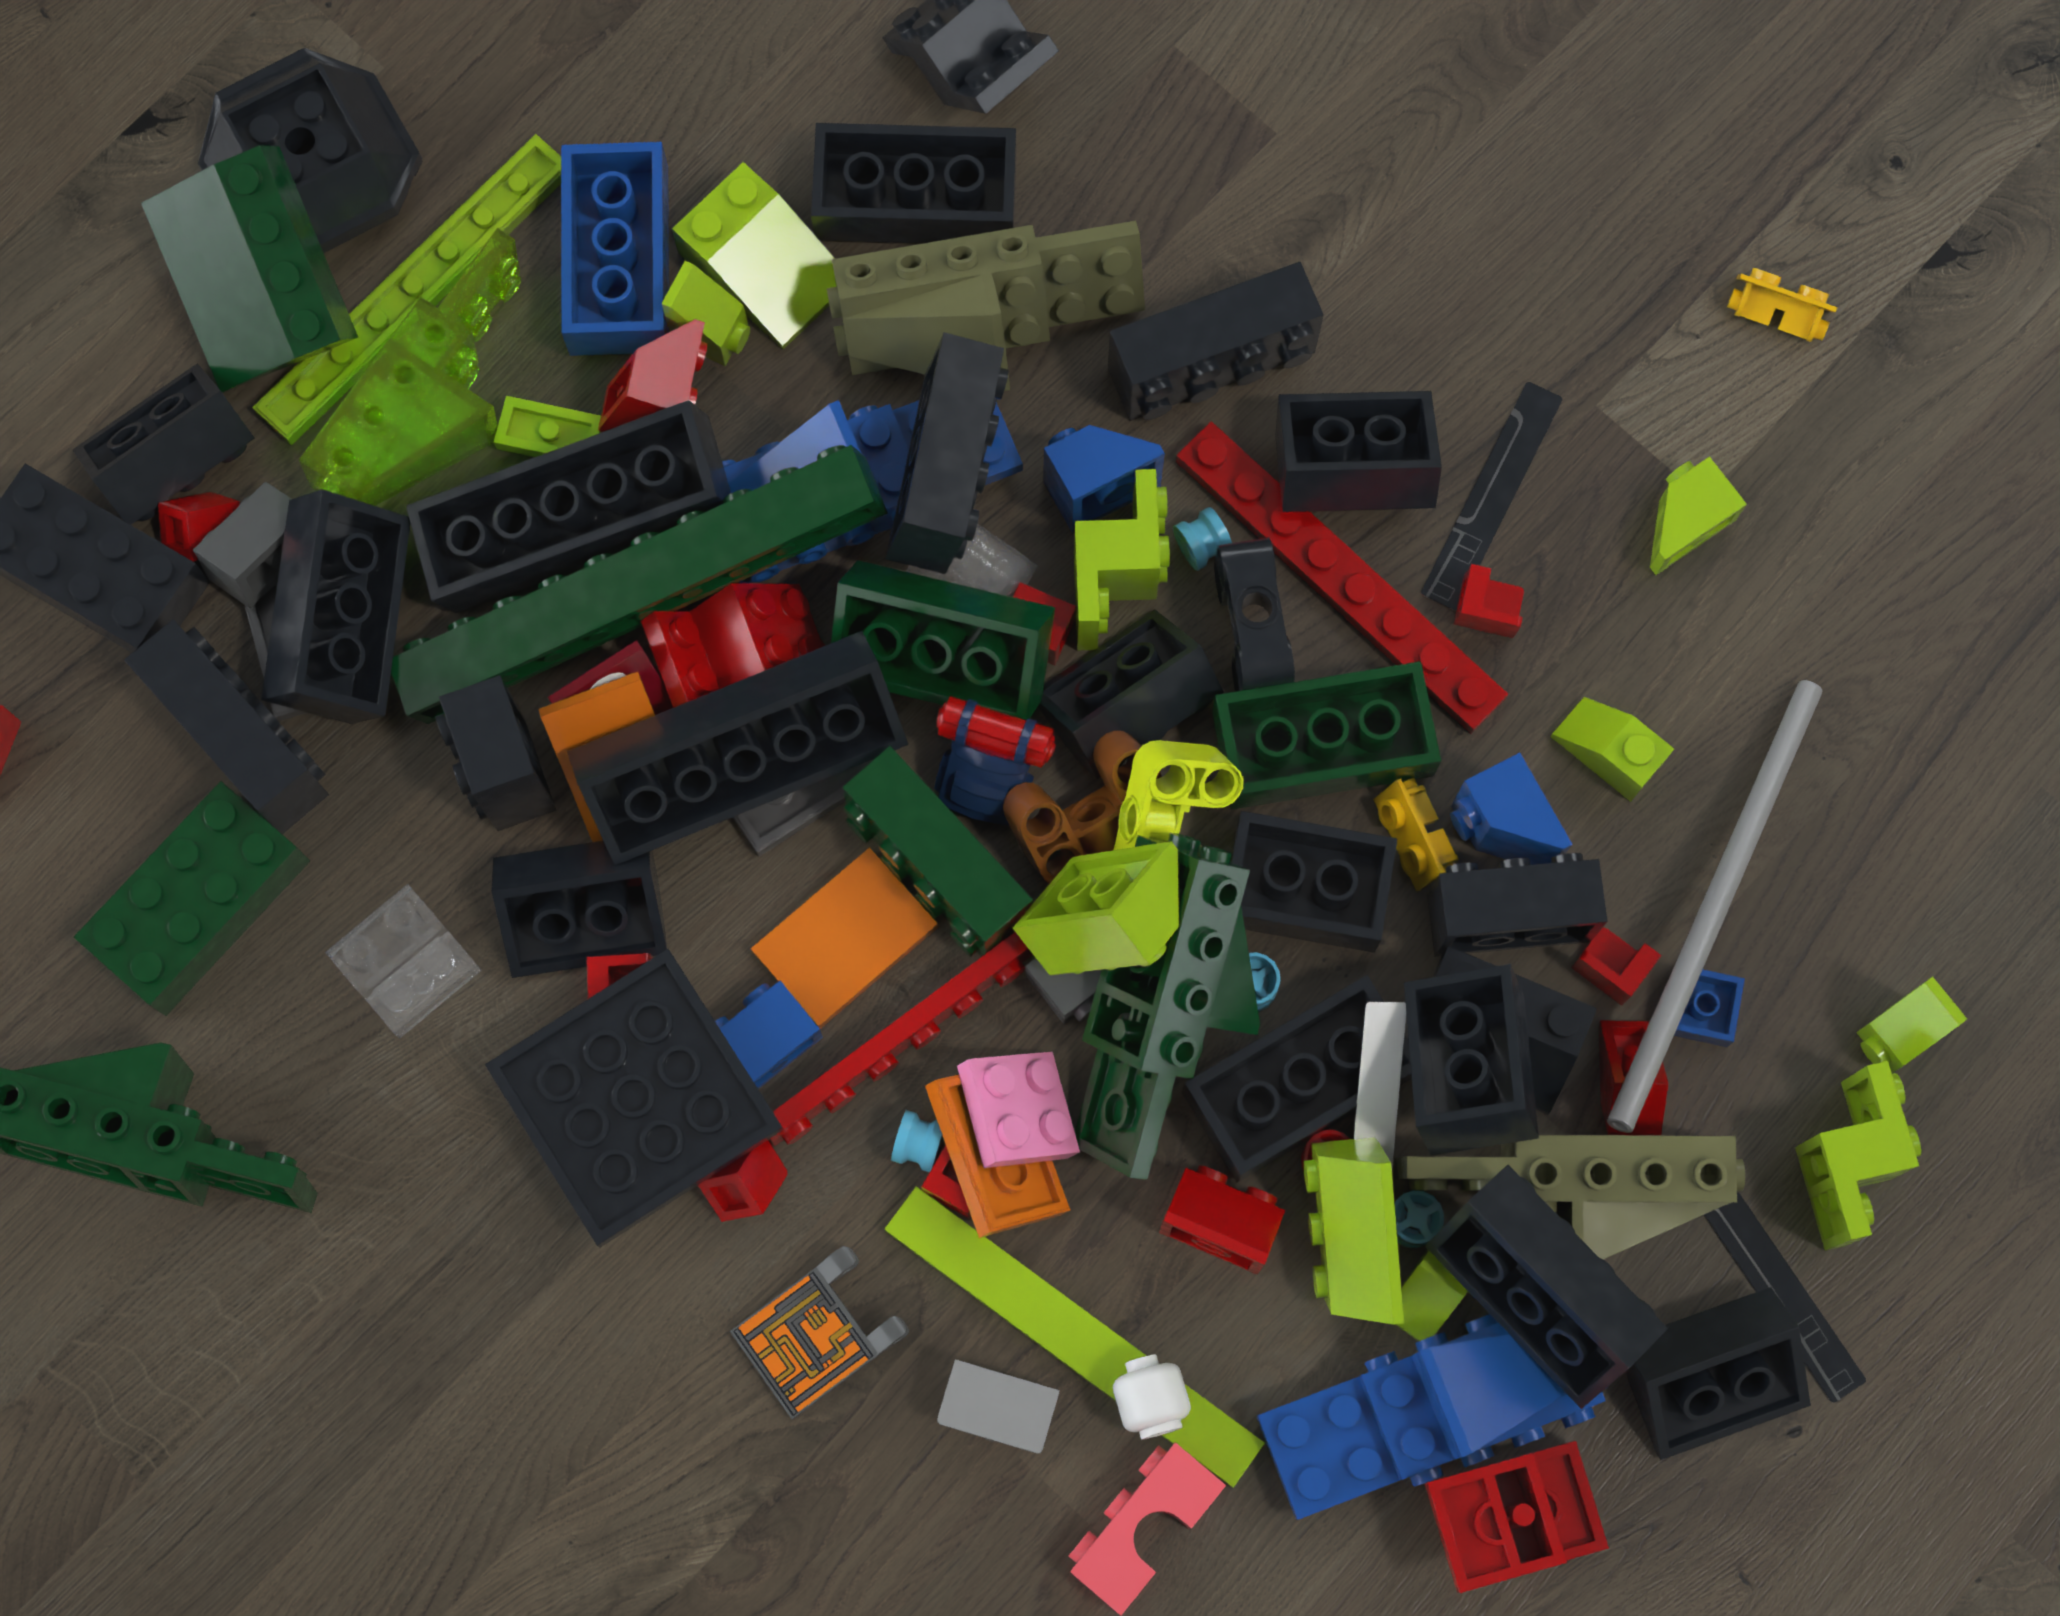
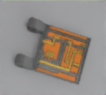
M847 1246L838 1248L817 1267L730 1331L791 1419H795L909 1333V1328L903 1319L893 1316L867 1336L830 1284L859 1264L857 1255Z

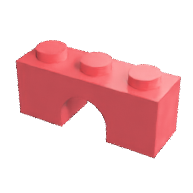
M1176 1442L1168 1451L1164 1450L1160 1445L1157 1446L1138 1470L1146 1477L1133 1494L1123 1488L1104 1511V1514L1111 1521L1102 1533L1097 1537L1091 1531H1088L1069 1554V1557L1076 1562L1070 1573L1120 1616L1156 1573L1139 1557L1134 1546V1532L1142 1518L1152 1513H1166L1176 1518L1186 1528L1192 1529L1226 1487L1220 1479Z

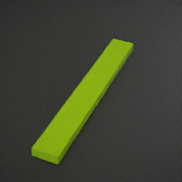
M535 134L349 314L359 338L300 361L252 407L255 413L292 446L561 184V156Z
M917 1186L884 1229L885 1232L1115 1402L1113 1384L1118 1377L1127 1374L1125 1363L1146 1356L986 1237L979 1238L974 1228ZM1185 1384L1191 1410L1185 1418L1181 1419L1183 1428L1161 1436L1172 1444L1176 1442L1211 1473L1231 1488H1234L1265 1442Z

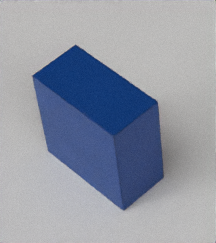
M1703 969L1674 1036L1722 1047L1730 1046L1735 1039L1745 978Z

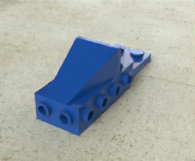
M838 400L828 404L783 441L766 444L760 447L754 456L739 462L735 460L722 461L730 491L733 493L741 489L754 490L769 483L770 477L785 468L798 467L800 469L817 461V455L825 449L837 445H844L846 447L852 445L866 457L888 514L739 581V583L768 580L777 575L779 571L797 564L812 563L824 557L828 552L846 545L854 546L864 543L875 534L892 528L919 400L892 410L890 404L880 408L875 405L866 406L852 413L849 420L846 419ZM997 402L993 415L999 416L998 427L991 447L987 446L983 462L989 463L985 485L1023 471V463Z
M1489 1314L1466 1323L1465 1326L1469 1333L1451 1341L1448 1340L1445 1332L1416 1342L1415 1345L1418 1352L1402 1360H1398L1395 1351L1365 1362L1368 1373L1259 1414L1256 1417L1295 1519L1299 1520L1410 1477L1413 1487L1444 1476L1440 1465L1461 1458L1464 1468L1495 1456L1491 1445L1511 1438L1514 1448L1545 1437L1541 1426L1558 1419L1562 1420L1565 1429L1596 1417L1592 1406L1606 1401L1603 1392L1581 1409Z

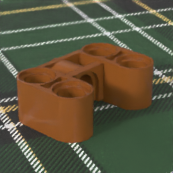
M1112 731L1099 739L1094 747L1093 758L1105 786L1064 810H1061L1043 788L1035 783L1024 782L1016 785L1005 797L1003 804L1005 817L1025 857L1047 883L1050 884L1072 857L1114 850L1119 828V813L1122 802L1126 797L1133 758L1142 746L1130 734L1124 731ZM1131 755L1128 762L1124 766L1118 768L1121 761L1124 758ZM1159 771V773H1158L1156 779H1159V778L1162 777L1160 771ZM1041 808L1034 818L1027 820L1030 813L1035 809ZM1061 849L1057 856L1048 860L1054 851Z

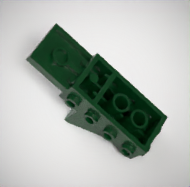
M1172 832L1169 834L1168 841L1138 835L1135 847L1172 841L1178 849L1179 927L1166 942L1167 949L1165 953L1151 965L1145 967L1140 965L1119 967L1114 970L1101 969L1082 1041L1098 1049L1075 1130L1079 1149L1130 1178L1144 1180L1148 1179L1152 1161L1157 1153L1158 1139L1166 1110L1171 1102L1175 1077L1193 1079L1198 1059L1203 1050V1040L1207 1027L1258 1035L1260 1028L1241 908L1250 870L1231 863V852L1212 846L1200 845L1201 841L1196 838Z
M160 1042L18 1070L0 1067V1154L203 1207L209 1187L312 1213L318 1192L306 1178L307 1174L296 1167L297 1161L295 1159L270 1151L265 1152L264 1158L245 1154L244 1146L230 1140L216 1138L211 1132L212 1127L199 1119L201 1115L199 1112L183 1106L194 1073L170 1044Z

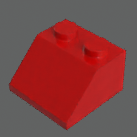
M1199 1165L1196 1172L1185 1168L1159 1233L1258 1275L1266 1263L1285 1213L1284 1209L1275 1206L1278 1199L1270 1193L1255 1187L1248 1186L1244 1193L1225 1185L1228 1177L1209 1167Z

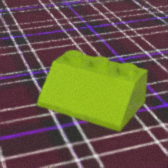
M1172 841L1072 857L1015 924L1013 929L1049 975L1080 974L1092 970H1114L1119 967L1137 965L1145 967L1151 965L1165 953L1167 949L1166 942L1179 927L1178 849Z
M1376 1137L1311 1143L1313 1160L1304 1161V1177L1307 1193H1316L1317 1212L1308 1213L1312 1246L1320 1245L1321 1265L1313 1266V1283L1316 1298L1324 1297L1331 1315L1392 1325L1404 1324L1391 1161Z

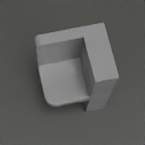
M955 1359L937 1421L940 1425L983 1437L988 1441L1000 1442L1039 1454L1042 1452L1060 1390Z

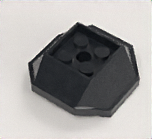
M302 48L215 93L198 165L201 170H204L213 164L259 145L279 146L323 253H326L397 216L406 199L413 177L417 175L423 160L374 73ZM303 145H314L306 154H295Z

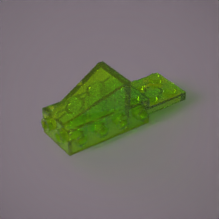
M497 228L438 308L424 298H419L300 457L299 462L312 489L315 491L323 489L376 506L494 443L498 427L494 406L470 391L469 388L480 371V368L477 366L479 360L475 342L479 341L488 330L492 322L490 313L500 300L503 302L509 301L521 283V277L518 276L520 268L514 238Z

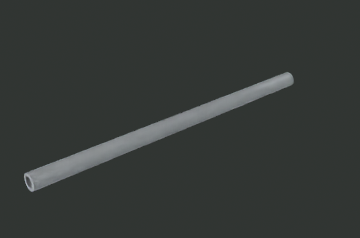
M1802 680L1797 684L1608 1116L1607 1123L1620 1132L1631 1133L1634 1129L1823 692L1822 688L1814 682Z

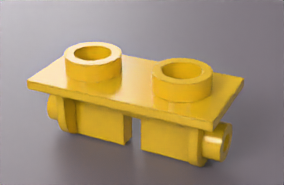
M1756 268L1752 269L1750 276L1738 274L1736 279L1746 282L1743 291L1734 288L1727 304L1728 308L1736 310L1735 316H1741L1769 326L1776 308L1784 311L1778 330L1806 339L1808 342H1811L1813 338L1821 341L1824 339L1830 323L1821 319L1824 310L1836 312L1838 308L1826 303L1829 294L1805 285H1800L1797 293L1778 287L1781 277Z
M1415 778L1402 782V779H1398L1373 799L1378 808V815L1382 825L1388 830L1392 838H1398L1396 849L1400 855L1401 866L1410 877L1416 892L1421 891L1436 880L1440 873H1446L1447 866L1459 861L1443 828L1427 833L1425 825L1434 823L1439 818L1430 802L1424 785L1418 786Z

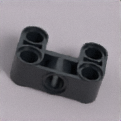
M1270 538L1217 545L1214 574L1218 599L1221 606L1228 605L1235 646L1232 655V675L1235 692L1295 682L1293 653L1289 638L1286 635L1276 581L1275 557ZM1249 605H1259L1268 612L1269 617L1261 622H1253L1244 616L1242 610Z

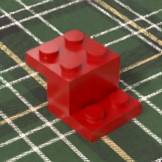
M730 583L691 611H654L641 620L673 708L825 646L819 636L810 613L809 602L803 594L800 584Z
M1576 1441L1425 1483L1457 1593H1463L1565 1564L1567 1560L1609 1549Z

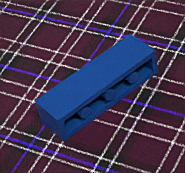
M781 980L772 987L764 983L753 990L742 1002L746 1008L732 1019L728 1020L726 1016H723L715 1021L758 1089L823 1038L820 1028Z

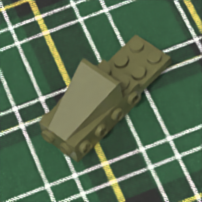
M1136 221L1037 238L1035 237L1033 225L836 258L832 259L836 287L827 288L832 319L841 317L843 324L833 326L838 356H849L852 375L878 372L891 368H900L925 374L944 332L1004 348L1001 368L1008 369L1006 348L1050 341L1049 327L1145 311L1140 233ZM1009 373L1004 391L1010 390Z
M1539 1135V1139L1501 1144V1157L1406 1156L1395 1158V1179H1408V1190H1448V1179L1462 1180V1190H1481L1504 1167L1509 1165L1520 1177L1525 1178L1532 1184L1536 1193L1559 1217L1568 1221L1574 1228L1575 1233L1603 1260L1724 1205L1737 1202V1191H1743L1745 1186L1743 1159H1736V1136Z

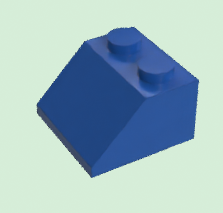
M1088 425L1078 431L1075 428H1068L1053 436L1049 440L1048 446L1044 447L1043 483L1073 533L1075 521L1098 520L1132 503L1135 470L1156 469L1157 487H1161L1165 453L1159 444L1096 426Z
M1521 753L1465 780L1451 805L1454 811L1450 813V818L1456 832L1462 840L1470 839L1476 851L1506 860L1529 858L1531 865L1551 863L1552 857L1566 854L1572 846V842Z

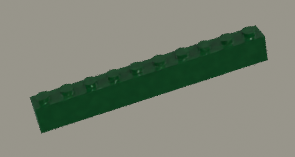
M837 445L825 449L817 455V461L800 469L798 467H789L780 470L770 477L769 483L754 490L741 489L735 491L723 499L724 504L707 512L698 510L687 513L677 520V526L662 533L649 532L642 534L630 542L631 547L614 555L611 553L597 555L585 562L584 569L569 576L556 575L547 578L538 585L539 590L523 597L511 596L504 598L493 605V611L478 618L466 617L459 619L447 627L448 632L433 639L421 638L409 642L403 646V653L393 657L391 673L406 715L423 723L430 724L436 721V716L444 714L439 696L498 675L502 677L507 688L641 627V620L654 611H676L722 590L730 583L742 581L888 514L866 457L852 445L847 447Z

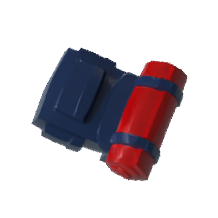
M950 696L943 707L939 709L937 716L938 735L952 740L951 749L944 753L936 776L934 789L939 792L938 798L949 809L972 819L1010 826L1003 810L1004 799L1008 792L1016 785L1024 782L1033 783L1034 776L1028 772L1031 765L1042 768L1045 763H1048L1056 747L1054 743V728L1038 724L1037 720L1031 718L1024 720L980 706L977 701L971 699L966 701Z

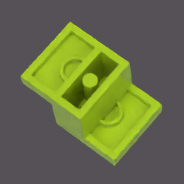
M1156 469L1135 470L1132 500L1133 519L1075 521L1073 555L1075 606H1077V651L1097 649L1098 635L1108 633L1109 601L1157 599L1158 584L1167 582V567L1170 565L1169 536H1159V534H1165L1167 487H1157Z
M1888 1061L1867 1065L1841 1082L1853 1122L1852 1126L1819 1133L1795 1147L1825 1251L1847 1246L1872 1235L1870 1225L1874 1224L1872 1204L1867 1194L1860 1193L1858 1187L1892 1180L1919 1167L1917 1157L1921 1156L1919 1136L1912 1125L1907 1126L1901 1106L1905 1103L1904 1086L1899 1075L1891 1072Z

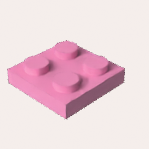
M1053 1051L973 1058L957 1066L984 1168L1068 1159L1080 1152Z

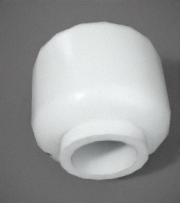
M1156 1354L1126 1362L1127 1374L1118 1377L1113 1384V1392L1124 1428L1129 1432H1139L1141 1440L1157 1437L1183 1428L1181 1419L1189 1414L1191 1405L1180 1368L1173 1363L1159 1364Z

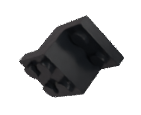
M926 0L918 8L912 7L899 14L892 22L894 28L882 37L893 54L913 57L944 105L984 114L988 113L1059 52L1049 35L1026 31L1007 0Z

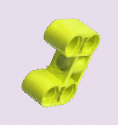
M1162 740L1150 741L1142 745L1133 758L1126 797L1122 802L1119 813V828L1114 850L1135 847L1138 835L1168 841L1170 832L1180 833L1184 812H1189L1191 806L1223 808L1234 803L1243 790L1244 779L1241 771L1216 747L1210 745ZM1171 765L1169 771L1163 777L1156 779L1162 768ZM1219 770L1217 776L1212 781L1205 783L1207 777L1212 772Z

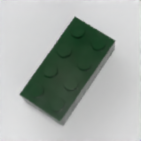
M857 560L837 585L831 643L862 631L878 661L887 688L891 693L944 705L950 696L966 701L971 699L977 701L980 706L1027 720L1042 701L1056 607Z
M1421 661L1215 695L1212 714L1219 751L1241 771L1244 779L1243 790L1237 800L1230 804L1231 810L1391 784L1398 779H1402L1403 782L1412 778L1416 780L1434 777L1441 763Z
M891 746L842 787L846 801L843 809L849 816L846 819L848 825L863 842L867 843L873 839L878 844L880 851L884 854L880 857L882 862L900 881L907 876L914 883L913 885L918 891L915 897L932 917L936 919L942 914L949 921V925L953 929L950 935L967 955L972 957L977 952L982 957L1015 932L1013 927L1031 907L1033 899Z
M220 781L77 932L74 938L148 1005L167 1016L308 865L310 860L291 841L226 784Z

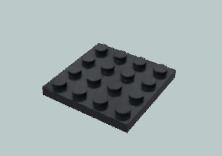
M669 948L485 1064L599 1248L784 1130Z

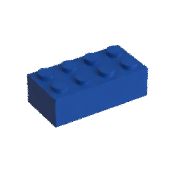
M662 142L561 145V308L563 339L570 356L633 354L636 349L669 333L662 307V302L669 291L668 164Z

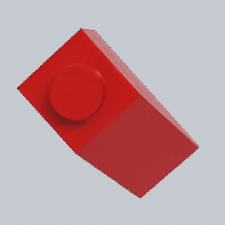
M1600 1020L1599 1022L1600 1103L1608 1135L1661 1136L1669 1085L1663 1062L1631 1133L1620 1132L1607 1123L1608 1116L1650 1021Z

